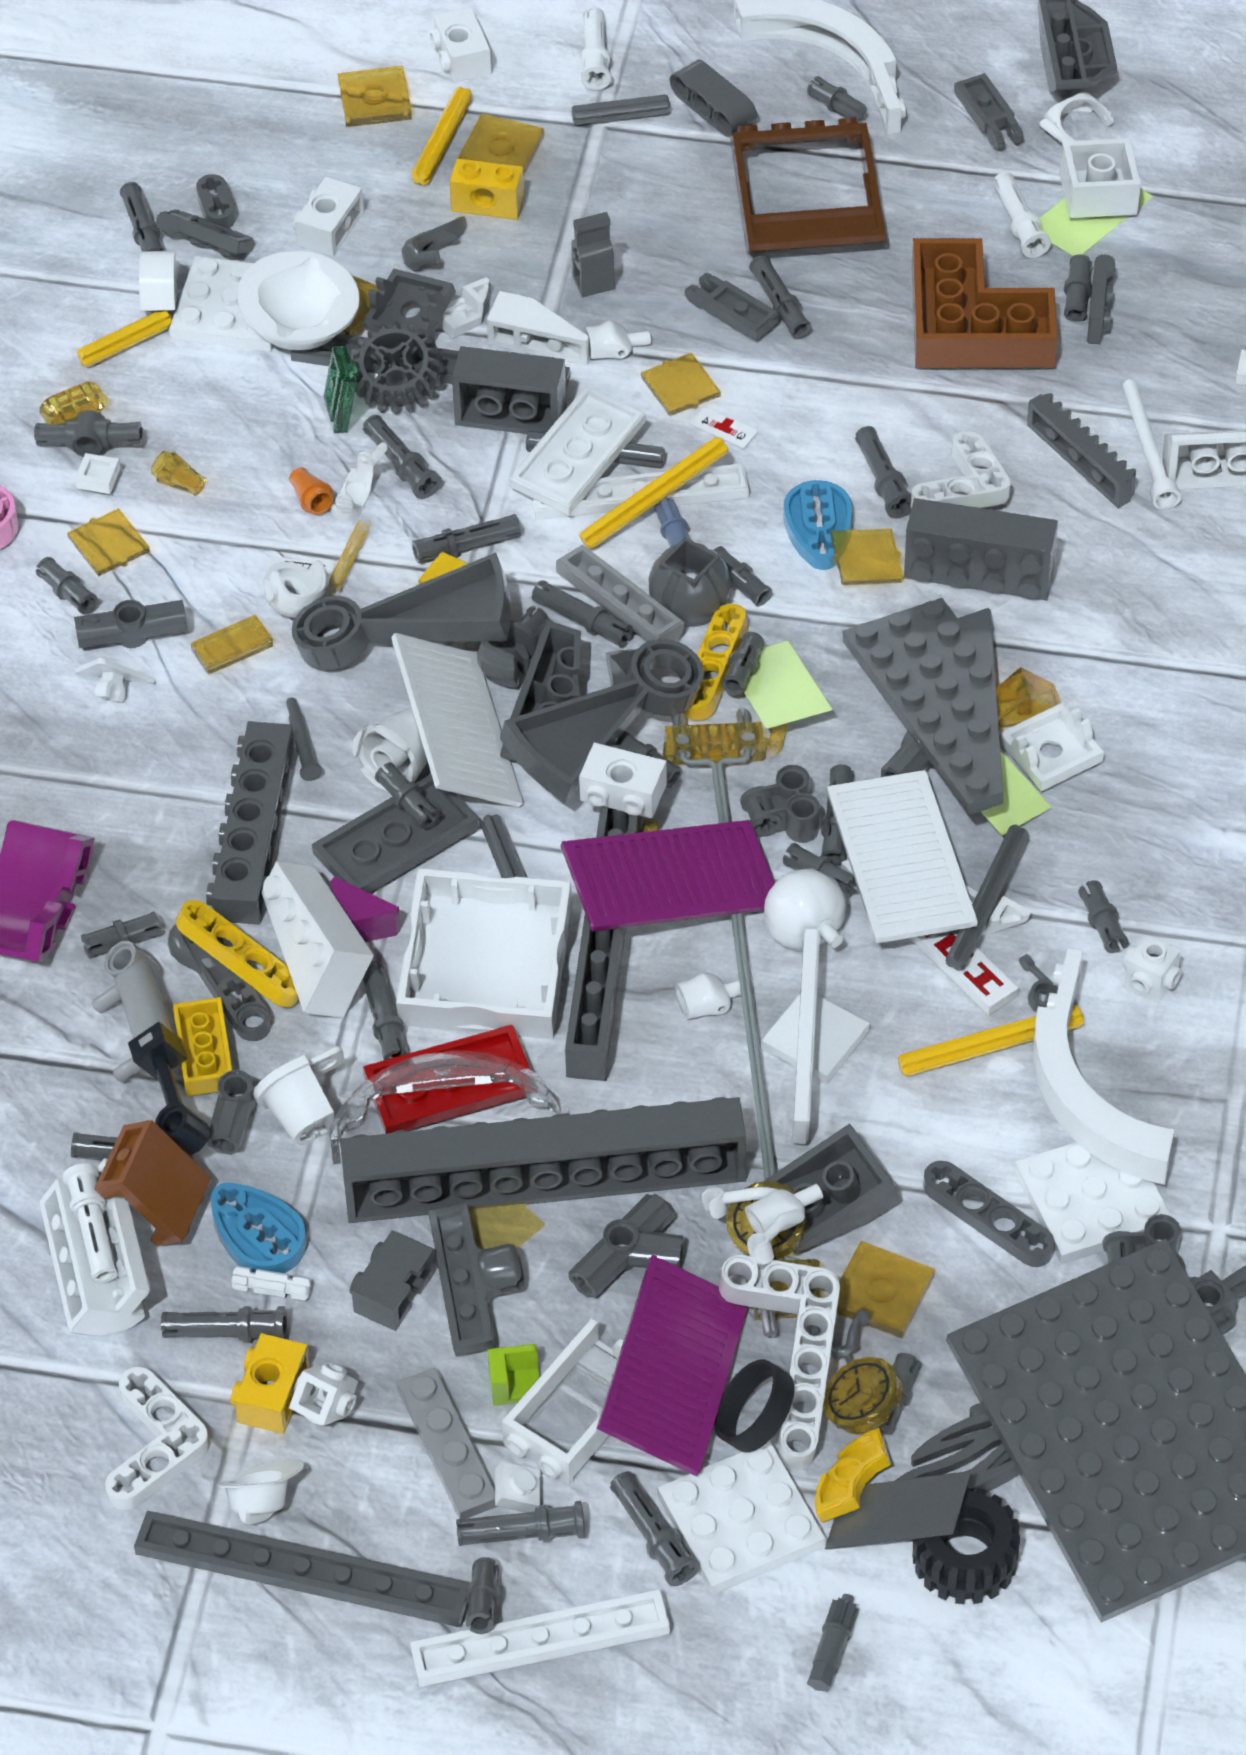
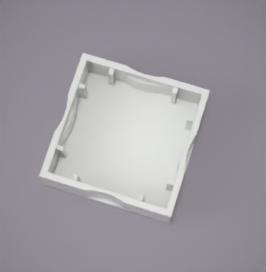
M418 868L410 913L411 937L403 957L396 1001L398 1017L402 1020L403 1025L477 1033L513 1025L517 1036L554 1039L573 905L571 881L525 877L489 878L467 872Z

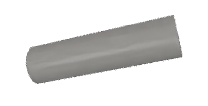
M583 544L556 560V572L601 607L607 609L615 618L632 625L633 631L647 642L657 639L679 641L684 630V621Z

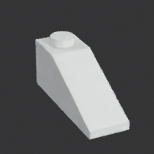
M499 291L487 318L489 345L541 356L562 358L565 361L588 365V335L533 298Z

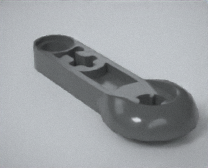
M174 924L169 931L167 944L171 956L182 965L197 972L214 998L221 997L223 1012L242 1039L259 1041L265 1038L271 1029L270 1014L256 990L182 934L176 924ZM217 937L221 944L233 947L229 940ZM230 992L242 995V1006L239 1007V1002L234 995H229ZM250 1016H258L264 1020L261 1025L254 1028L242 1024L244 1019Z

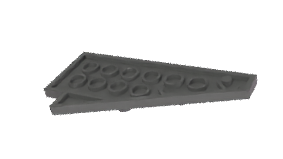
M939 598L843 630V643L904 727L909 730L912 738L968 815L1004 804L991 610L986 608L957 618L944 599Z

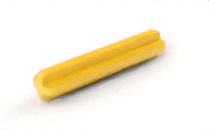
M158 310L79 348L77 356L82 366L90 367L169 329L172 322L171 316L165 310Z

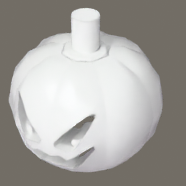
M813 868L794 870L780 878L768 892L764 904V923L776 942L796 952L803 951L805 928L818 929V932H820L819 946L828 943L832 948H835L843 941V936L837 930L842 926L845 919L846 896L836 880Z

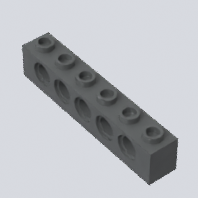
M248 721L245 736L238 737L237 757L240 758L239 765L233 764L231 786L234 787L233 794L227 793L225 816H228L227 823H221L219 828V845L222 846L221 853L214 854L212 872L213 875H216L215 882L208 883L206 892V904L212 906L217 913L231 923L260 925L264 905L261 892L265 879L270 875L295 748L292 724Z

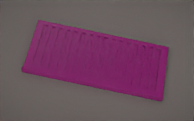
M750 820L562 841L560 845L592 932L764 910L766 896L775 884Z
M652 1254L645 1270L596 1429L697 1477L701 1471L748 1306L727 1302L722 1297L719 1286Z

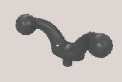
M860 1309L855 1313L848 1331L846 1345L840 1347L832 1342L830 1355L834 1360L844 1356L847 1365L854 1362L851 1353L859 1349L858 1331L860 1325H866L869 1322L870 1314L868 1311Z

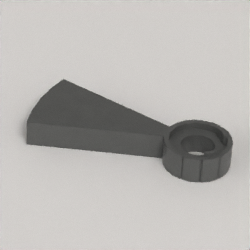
M495 552L360 609L355 601L347 597L327 596L319 598L304 607L298 613V616L295 617L292 623V636L302 659L312 668L322 670L338 669L352 663L361 656L369 642H392L391 637L394 633L430 642L508 641L512 610L510 590L503 568ZM342 624L340 630L333 635L327 637L317 636L326 626Z
M669 639L648 641L634 652L626 676V682L505 720L500 740L512 757L535 781L566 803L579 787L580 773L594 743L606 746L614 745L642 710L661 716H674L692 707L704 677L702 662L693 650L680 642ZM656 667L671 669L677 673L681 680L675 683H665L655 678L650 670Z

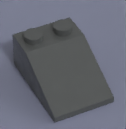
M850 1123L755 1186L785 1189L793 1194L814 1184L820 1187L823 1198L804 1207L805 1218L803 1222L797 1224L794 1233L786 1241L794 1254L865 1225L901 1201L893 1182ZM789 1228L779 1233L785 1239L792 1229Z

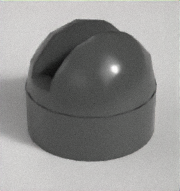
M1049 980L1036 981L1028 993L1027 999L1030 1008L1034 1012L1037 1011L1038 1006L1047 1008L1050 992L1057 994L1058 986L1053 985V982ZM1040 993L1046 994L1044 1002L1039 999Z

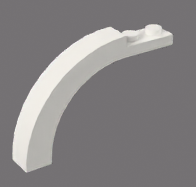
M734 0V22L742 42L759 39H788L813 44L835 53L850 63L866 81L887 135L901 132V118H905L906 110L903 99L897 98L896 59L884 39L871 26L852 13L821 0Z
M1067 948L1064 963L1057 962L1053 985L1059 986L1057 994L1050 992L1047 1008L1039 1006L1037 1008L1033 1057L1036 1079L1041 1094L1060 1126L1090 1154L1124 1173L1165 1185L1172 1152L1174 1129L1137 1120L1110 1105L1088 1085L1073 1060L1067 1032L1081 975L1083 951Z

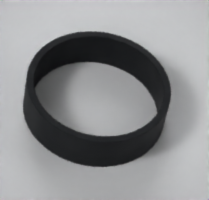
M765 1359L753 1361L742 1368L723 1392L714 1423L717 1436L737 1450L745 1453L755 1451L764 1446L780 1429L790 1411L794 1398V1382L791 1375ZM773 1376L772 1390L763 1411L749 1428L736 1435V1424L744 1403L759 1384Z

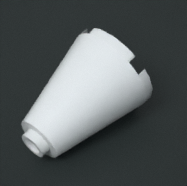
M412 707L365 726L353 739L354 758L359 756L364 765L360 769L361 772L372 784L386 792L388 791L375 780V774L380 767L386 773L389 772L384 767V764L392 762L409 782H415L428 762Z

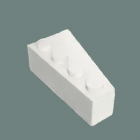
M276 861L270 875L264 881L261 893L303 1012L305 1014L344 1018L374 955L315 867Z

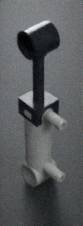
M121 941L109 950L104 961L105 970L114 977L116 985L92 1001L93 1008L97 1012L102 1013L121 1000L133 1039L128 1042L132 1057L113 1070V1075L119 1082H124L143 1069L153 1078L158 1079L166 1106L157 1115L155 1123L185 1153L193 1155L199 1152L207 1143L210 1127L207 1122L182 1103L172 1069L188 1058L182 1040L172 1032L156 982L158 965L132 942Z

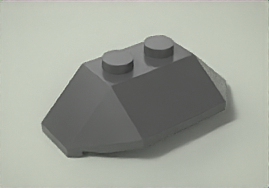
M1038 0L1040 47L1049 92L1087 89L1117 73V63L1110 30L1105 19L1078 0Z

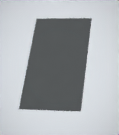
M971 1471L866 1484L860 1495V1509L834 1518L825 1550L953 1534Z

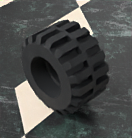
M967 1486L953 1534L913 1539V1564H916L915 1572L918 1579L924 1578L925 1588L930 1592L937 1589L938 1597L945 1601L950 1596L955 1598V1604H964L965 1599H972L973 1604L983 1602V1596L987 1595L990 1599H993L999 1595V1587L1006 1589L1010 1585L1011 1576H1015L1018 1565L1020 1526L1018 1519H1013L1014 1511L1009 1505L1001 1506L1002 1498L996 1494L990 1498L986 1496L985 1489L978 1487L976 1492H968ZM968 1536L980 1540L988 1548L977 1554L966 1555L951 1550L945 1543L955 1537Z

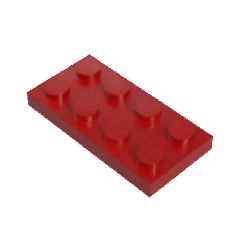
M513 1025L363 1066L364 1078L385 1134L399 1130H411L537 1094V1084Z

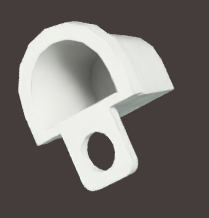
M340 1046L334 1047L307 1060L304 1054L272 1071L254 1089L253 1096L261 1107H268L296 1144L308 1143L335 1131L334 1111L316 1077L340 1066L344 1062L342 1048ZM331 1059L329 1062L319 1066L324 1061Z

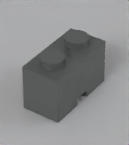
M392 1230L384 1242L380 1241L374 1247L370 1263L364 1272H358L352 1280L349 1291L352 1294L354 1313L396 1331L412 1308V1303L407 1301L411 1294L415 1292L420 1295L436 1272L434 1248Z

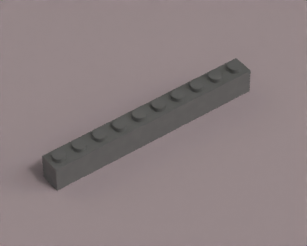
M610 745V747L647 756V747ZM601 806L596 837L639 833L642 816L630 815L624 811ZM586 914L584 916L565 1045L566 1077L605 1080L626 927L592 932Z

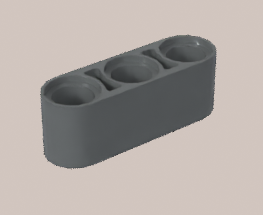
M697 59L670 76V86L674 94L724 136L736 133L738 126L749 125L757 120V111L753 102L703 60Z

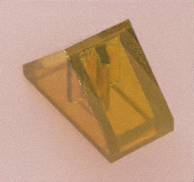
M1021 667L996 687L999 729L1015 726L1060 704L1061 700L1055 685Z

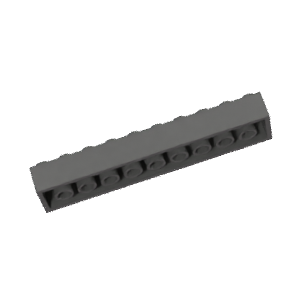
M717 1097L711 1100L696 1102L678 1101L658 1106L639 1105L629 1109L610 1111L601 1109L591 1113L556 1114L551 1117L533 1119L516 1118L512 1121L495 1123L477 1122L472 1125L456 1127L438 1126L418 1131L399 1130L389 1134L370 1136L360 1134L340 1139L348 1223L429 1215L428 1211L466 1202L470 1211L746 1182V1133L740 1097Z

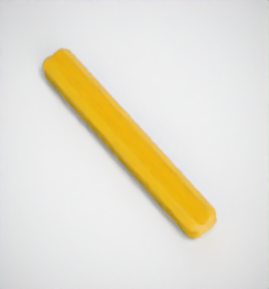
M459 86L454 90L411 172L413 176L412 181L415 184L420 183L424 186L429 183L472 100V92L469 88L464 89Z

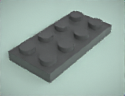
M432 774L416 782L421 789V794L440 812V817L435 824L427 818L431 825L430 828L422 829L419 823L405 809H399L394 804V797H391L312 844V852L334 877L371 893L480 828L479 818L456 793L435 788Z

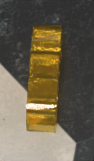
M89 381L50 396L41 404L39 413L47 424L66 423L67 420H75L77 414L81 411L93 410L100 413L107 404V397L97 383Z

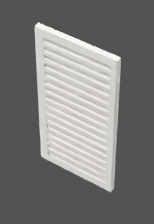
M394 633L391 639L435 788L520 808L523 800L511 761L500 757L503 745L500 740L501 729L484 674L477 662V653Z
M926 770L827 786V795L875 943L977 927L978 921Z

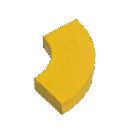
M879 1428L861 1435L844 1447L836 1455L838 1460L830 1468L829 1472L822 1474L815 1494L816 1514L821 1523L860 1509V1495L866 1483L876 1473L891 1466L884 1437Z

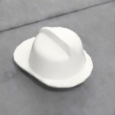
M292 1459L264 1463L252 1467L230 1480L218 1483L217 1487L225 1488L230 1507L234 1513L239 1514L243 1524L251 1525L269 1519L274 1512L283 1508L287 1481L303 1470L304 1463L300 1460Z

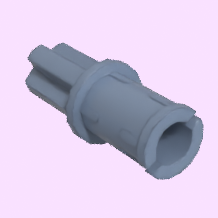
M664 498L660 503L656 504L655 511L661 523L660 533L663 538L668 540L670 547L678 544L684 537L690 540L687 532L688 523L681 517L674 500Z

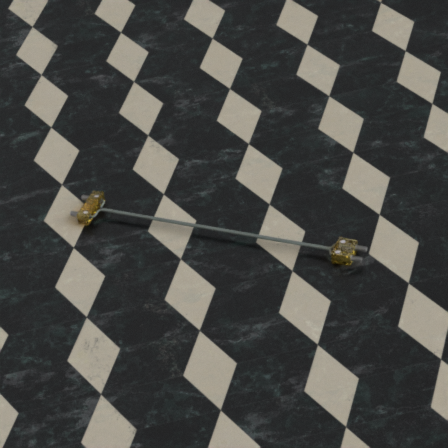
M742 709L736 712L737 723L686 725L684 713L679 714V725L678 717L674 715L672 716L673 726H665L664 758L675 765H710L712 767L719 823L730 822L723 765L727 763L763 761L766 759L768 739L763 735L762 722H750L747 709H744L743 715ZM742 913L731 914L766 1180L776 1172ZM777 1235L773 1238V1245L781 1242ZM785 1243L774 1248L775 1255L773 1260L778 1261L781 1255L783 1262L820 1267V1261L816 1259L789 1257L786 1254ZM774 1281L769 1284L776 1291H786L789 1289L781 1281ZM820 1288L810 1290L811 1294L815 1297L821 1298ZM753 1307L754 1320L762 1321L763 1335L765 1337H769V1324L771 1337L776 1336V1319L797 1318V1314ZM809 1325V1326L805 1327L804 1329H805V1331L810 1335V1325ZM811 1325L812 1335L818 1332V1326Z

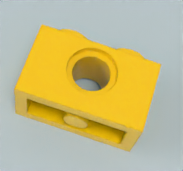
M457 158L449 182L451 211L518 220L524 199L523 167Z
M260 1334L255 1348L250 1347L247 1351L244 1361V1371L246 1372L242 1382L236 1381L232 1389L230 1403L235 1406L237 1423L281 1434L285 1433L293 1412L289 1406L295 1392V1384L302 1371L310 1368L308 1344ZM266 1381H275L272 1384H262Z

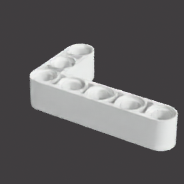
M735 1255L724 1262L720 1275L719 1291L727 1302L797 1314L789 1374L794 1382V1398L790 1411L780 1427L777 1454L786 1469L801 1471L812 1463L818 1443L840 1283L837 1276L825 1268L777 1260L761 1265L757 1263L755 1257ZM739 1274L744 1276L748 1283L737 1285L730 1281L729 1277ZM774 1281H781L789 1289L786 1291H776L769 1284ZM822 1288L829 1293V1296L818 1298L811 1294L810 1290ZM809 1325H815L820 1327L824 1334L812 1336L804 1328ZM804 1363L812 1364L819 1372L813 1375L805 1374L799 1369V1365ZM797 1402L808 1403L813 1411L800 1413L794 1409L793 1404ZM798 1440L803 1442L808 1449L804 1452H795L788 1447L787 1443Z

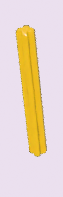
M714 437L581 531L579 537L585 547L594 549L725 456L729 449L721 437Z
M1073 1005L1068 1031L1084 1025L1083 1013L1077 1005ZM1036 1016L900 1054L898 1056L899 1069L904 1076L908 1077L1034 1041Z

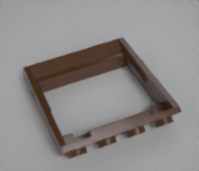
M858 117L838 119V125L825 126V120L805 121L804 128H791V122L771 124V130L758 131V125L738 126V132L730 134L747 253L881 243L886 241L867 123H858ZM846 138L847 143H859L864 170L863 182L867 206L753 214L742 151H754L755 145L759 144L770 146L832 141L833 139Z

